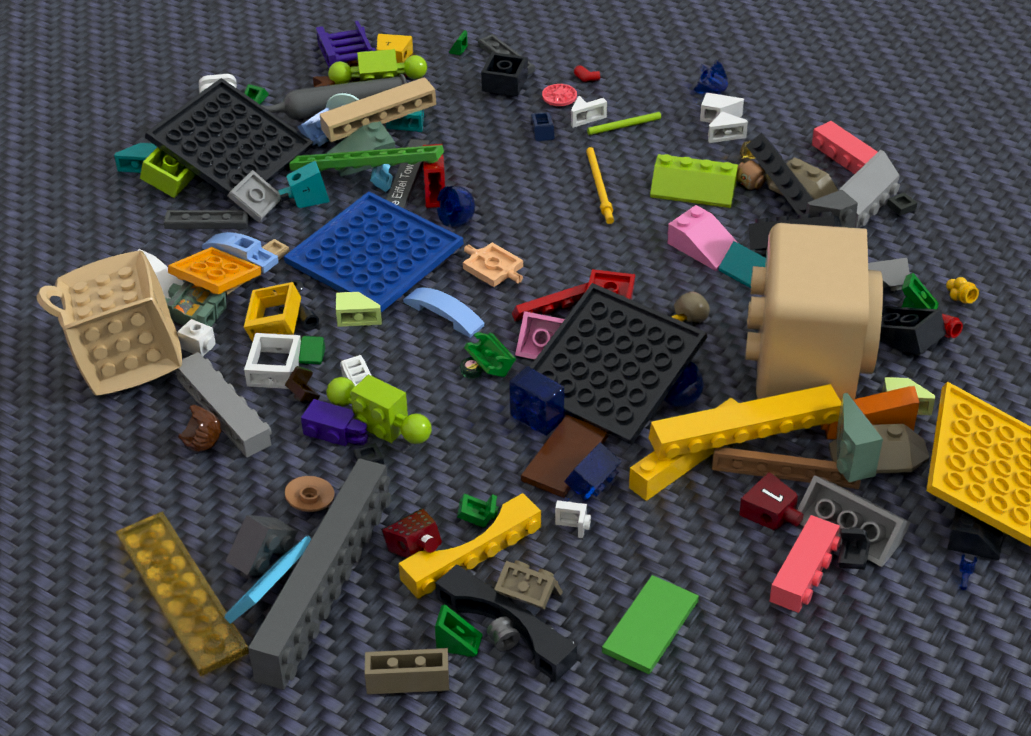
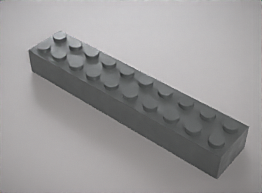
M363 459L357 460L248 647L255 682L285 690L288 682L295 678L298 664L306 658L309 644L312 639L317 638L320 624L323 619L328 618L333 601L337 600L340 596L341 586L345 580L347 581L350 578L354 563L360 560L362 548L365 543H369L375 525H379L383 510L390 505L391 494L388 488L390 477L387 476L386 465Z

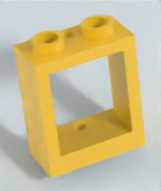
M293 282L252 290L244 329L252 342L255 333L294 335L301 296ZM285 304L283 314L264 317L265 308Z

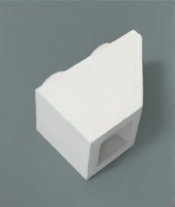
M706 93L701 104L700 121L711 123L721 112L742 117L744 99Z

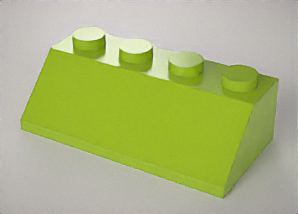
M658 154L654 166L650 197L731 208L737 183L738 164Z

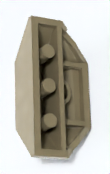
M795 157L786 161V164L814 199L838 191L828 173ZM766 173V182L769 189L783 195Z
M905 424L873 425L883 438L876 473L912 472L929 460L925 440ZM836 439L829 443L831 459L834 462H837Z

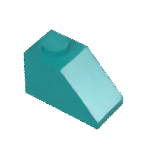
M138 143L116 152L114 157L117 171L141 173L143 161L157 146L152 143Z

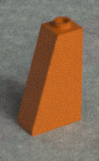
M915 386L853 399L872 425L905 424L914 431L920 403ZM838 421L831 424H821V430H825L827 440L836 439Z

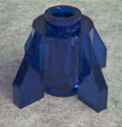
M715 60L710 66L711 69L703 64L699 66L702 73L699 79L700 82L698 81L692 88L695 92H715L719 94L727 89L728 78L722 63Z

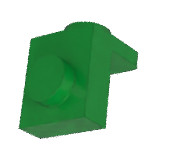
M464 493L459 501L457 518L485 528L488 522L494 520L498 513L499 507L496 506L497 496L492 494L487 502Z

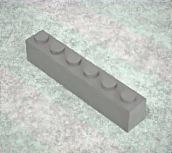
M199 352L182 359V366L176 369L177 380L202 408L215 414L216 418L220 421L222 431L246 458L271 446L270 435H272V431L266 422L263 423L259 419L257 412L248 407L243 396L239 397L236 394L232 384L225 382L221 372L214 370L209 359H204Z

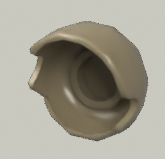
M694 291L683 294L674 304L676 314H685L687 322L701 323L708 318L710 313V307L706 299Z

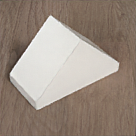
M721 112L709 124L708 142L714 143L746 138L748 121Z

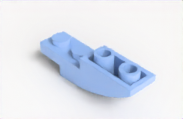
M219 233L202 244V249L204 250L214 247L261 267L262 273H266L279 263L277 255L261 247V241L243 234Z

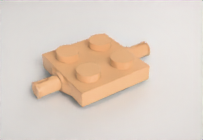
M493 242L481 249H475L469 244L465 246L464 252L471 255L470 258L463 262V269L493 287L507 278H510L517 284L522 281L523 276L516 273L523 267L522 259Z

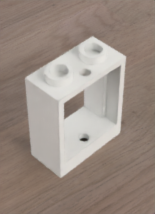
M255 333L244 368L247 387L288 389L285 383L294 368L299 366L300 335ZM261 352L289 354L286 366L257 363Z

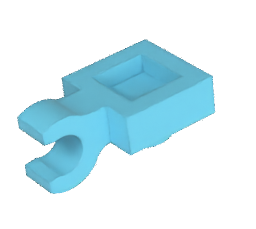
M389 164L374 167L370 179L376 187L384 192H387L392 184L393 176L389 173Z

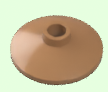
M316 476L298 477L290 481L285 488L286 501L292 507L301 511H320L327 508L334 500L335 493L332 485Z

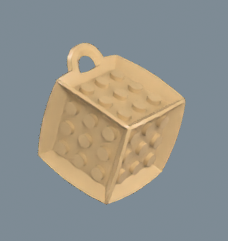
M139 250L98 260L57 278L55 286H43L40 288L37 294L38 303L48 313L58 317L75 363L94 395H105L133 388L162 377L182 366L181 346L176 328L171 319L158 278L143 251ZM50 297H60L63 309L53 305Z

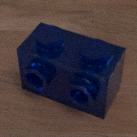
M600 442L573 469L564 482L587 501L592 494L597 497L606 486L603 483L605 481L610 483L618 475L619 472L616 469L622 461Z

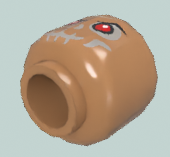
M753 160L745 163L741 162L738 165L737 182L747 190H758L766 180V172Z

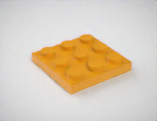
M210 247L168 265V273L180 280L193 283L196 287L207 289L213 294H222L226 290L237 287L261 275V267Z

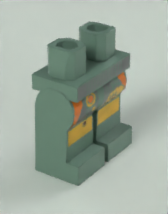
M185 281L182 286L173 283L168 291L171 299L165 297L173 323L175 321L181 325H185L193 319L212 327L227 308L225 291L222 294H213L202 287L192 285L188 281Z

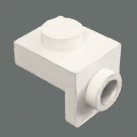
M557 500L555 525L578 527V538H583L584 531L589 530L591 515H587V504Z

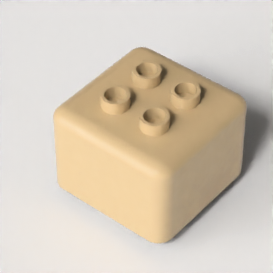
M777 223L769 232L765 267L753 266L751 294L762 295V297L751 296V302H749L747 329L759 330V333H747L745 360L757 361V399L831 384L840 401H842L843 393H848L852 399H855L859 374H872L874 372L882 321L883 279L881 271L868 270L867 229Z

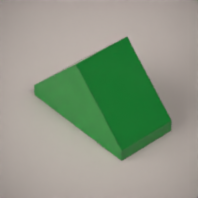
M442 605L435 624L436 649L448 648V653L471 657L476 656L483 634L448 606Z

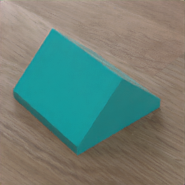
M733 241L718 271L751 288L753 266L765 267L766 258Z

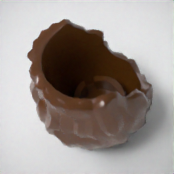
M192 405L189 409L193 414L186 429L182 434L178 435V438L193 451L210 449L220 437V421L209 410Z

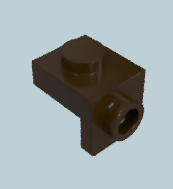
M296 366L285 386L294 393L293 397L302 403L306 401L312 402L313 399L318 400L320 395L307 385L313 372Z

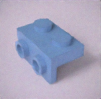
M328 107L298 126L301 134L312 140L313 145L321 146L328 141L327 136L321 130L319 114L329 111Z

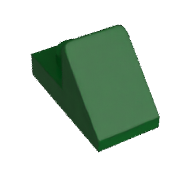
M914 273L906 275L902 286L906 297L902 307L937 309L938 301Z

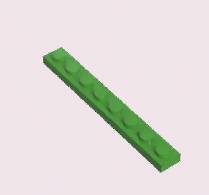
M443 145L302 155L295 157L289 165L291 171H295L316 161L319 171H324L328 168L340 170L345 167H353L357 169L366 165H371V167H378L382 164L395 166L400 163L412 165L421 161L434 163L442 156L444 150Z

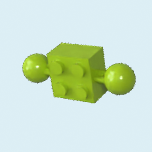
M395 49L357 52V67H350L347 63L338 61L330 66L328 76L336 84L349 83L351 78H360V81L398 77L400 73L406 74L411 79H420L427 72V63L424 58L418 55L409 56L404 63H397Z
M369 374L356 386L346 377H337L327 386L326 394L328 400L333 405L341 407L352 404L354 418L367 424L366 430L380 439L392 443L402 434L409 443L421 444L431 435L432 426L426 416L416 413L408 416L406 392Z

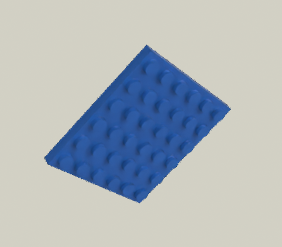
M368 191L284 256L286 264L341 293L360 292L378 303L381 312H383L464 244L463 237Z

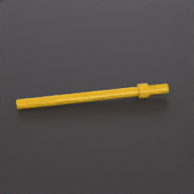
M589 147L586 149V153L601 202L600 210L602 215L605 216L606 223L612 224L614 222L613 207L608 201L594 149Z

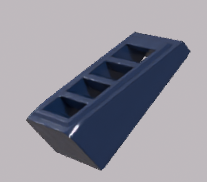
M550 112L531 114L535 140H553L555 138L554 125Z

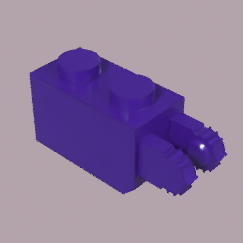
M313 399L301 416L303 434L309 437L346 446L348 442L358 445H364L368 442V434L365 433L367 432V424L356 420L351 409Z

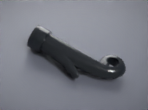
M290 281L294 283L299 293L303 290L304 283L302 281ZM300 303L297 316L299 323L306 330L315 329L319 324L318 316ZM280 306L279 311L283 312L284 307Z

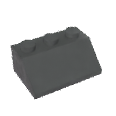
M839 190L807 202L806 214H810L812 218L819 217L821 212H832V215L839 216L842 227L854 228L858 203L845 191Z

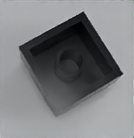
M492 52L481 71L482 91L518 97L528 77V57Z

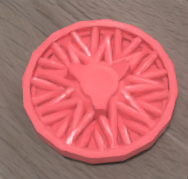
M553 84L544 88L542 99L549 105L566 106L575 102L577 91L570 85Z

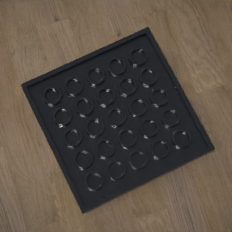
M222 78L163 119L145 134V139L226 196L252 170L269 183L290 166L289 163L295 157L302 156L313 145L312 140Z
M592 283L516 384L518 391L574 418L585 421L632 445L708 338L707 333Z

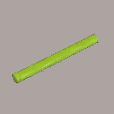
M655 112L587 128L588 135L659 120L661 119V113Z

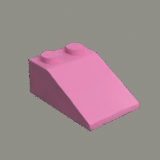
M697 205L668 224L667 244L715 271L719 269L733 241L737 242L712 213Z

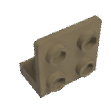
M517 560L515 563L506 561L494 588L496 593L545 610L551 593L558 596L562 595L563 591L551 572L544 569H539L538 572L531 570L528 564Z

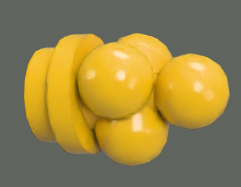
M963 277L950 279L946 283V288L950 291V298L954 301L967 304L973 303L978 298L979 290L976 288V285L972 282H967Z

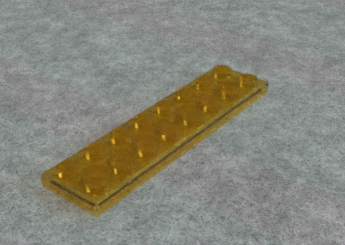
M163 511L116 531L119 542L200 676L249 654L248 645L234 623L230 624L224 618L227 613Z

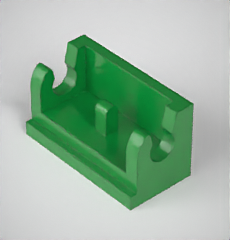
M475 333L474 336L479 341L475 344L472 342L466 343L464 349L487 374L505 377L516 358L493 333Z

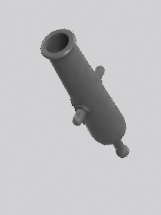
M400 73L398 77L295 89L285 96L283 102L276 105L261 106L271 113H285L289 118L302 120L304 123L325 109L327 101L333 95L346 93L361 100L406 84L407 81L405 76Z

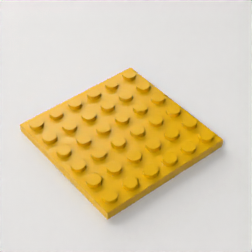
M946 382L941 390L926 491L1031 547V426L957 386Z

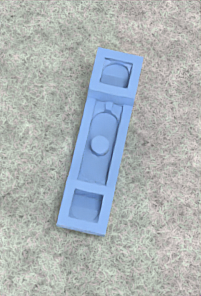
M417 288L403 299V303L418 311L425 307L452 321L453 329L470 338L484 327V322L469 307L439 290Z

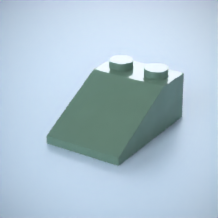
M380 121L372 122L361 126L329 150L327 154L394 149L395 141ZM371 165L357 169L345 167L337 171L342 177L374 167H371Z
M843 393L836 429L837 469L848 482L876 476L883 438L849 394Z

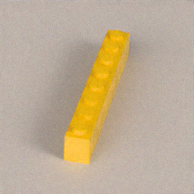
M831 384L652 421L648 438L658 459L673 458L678 455L696 453L701 450L719 448L724 445L742 443L747 440L765 438L798 429H807L821 424H831L838 421L841 401Z

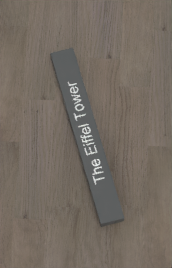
M410 139L407 147H421L423 145H430L429 140ZM423 161L412 165L408 163L400 164L387 196V201L406 209Z

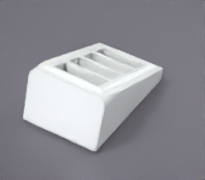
M361 355L341 361L343 377L350 379L355 386L368 374L371 375Z

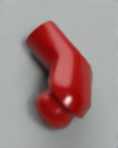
M580 65L574 69L575 76L582 82L600 80V71L590 72Z

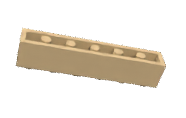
M423 77L319 114L321 130L333 142L351 135L361 126L372 122L380 121L384 124L436 105L435 88Z

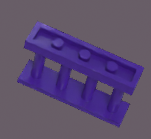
M355 21L356 30L331 34L325 32L323 26L316 27L318 46L328 68L338 61L358 60V55L355 52L375 51V48L371 47L366 37L365 29L361 27L359 21Z

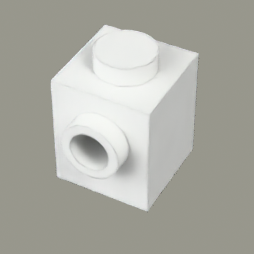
M193 319L177 332L181 349L192 354L199 352L204 356L216 344L213 328Z

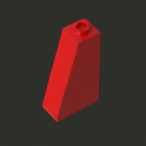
M432 144V145H423V146H434V145H443V144ZM442 154L438 161L434 163L423 161L426 208L446 207L444 158Z

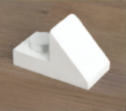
M578 96L571 109L572 128L607 118V101L604 98L586 103L581 96Z

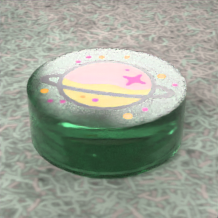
M473 357L465 358L460 363V371L464 377L476 378L483 373V368Z

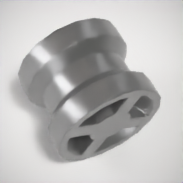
M500 617L494 620L487 628L488 635L491 639H494V645L499 651L513 648L520 640V634L513 628V623L508 617Z

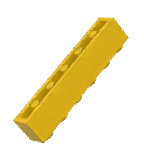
M729 398L716 408L738 404V402ZM714 448L664 459H658L655 451H653L630 467L629 488L647 501L712 455Z

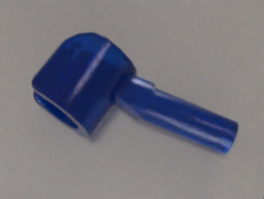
M965 554L962 555L959 570L962 572L960 585L962 590L967 589L969 576L974 573L977 563L976 557H974L973 562L966 561L964 559Z

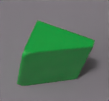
M466 30L456 40L449 51L450 54L461 55L468 47Z
M248 84L244 92L245 95L258 104H261L269 94L265 88Z
M302 336L299 363L322 364L325 353L324 338Z

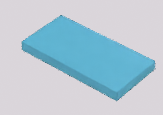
M305 536L282 555L225 614L224 618L230 624L255 605L303 555L311 541L310 536Z

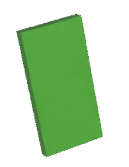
M652 575L602 646V653L650 675L697 604L699 595Z

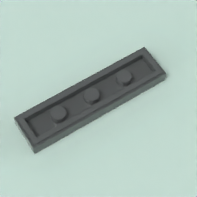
M493 34L478 40V46L489 54L494 52L521 56ZM528 61V74L535 72V66Z
M168 210L164 220V228L247 229L249 214L244 210Z

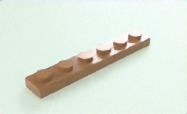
M725 447L714 448L712 470L762 477L770 472L778 479L811 483L815 475L823 477L840 487L859 489L861 480L848 482L844 475L838 471L837 462Z

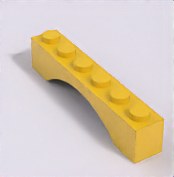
M522 493L504 503L494 523L474 540L461 546L438 550L432 553L419 551L399 563L400 580L417 599L425 594H429L436 589L435 582L456 564L465 570L473 569L487 558L493 557L506 547L516 544L525 536L535 533L541 528V510Z

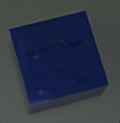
M529 366L509 381L510 415L516 420H520L545 436L564 419V386Z

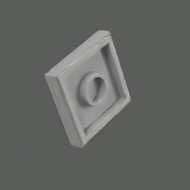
M253 170L228 194L231 200L257 222H260L282 200L279 192Z

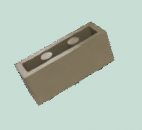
M448 648L365 652L367 694L449 691Z

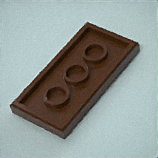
M566 415L521 474V481L564 498L609 437V434L585 421Z

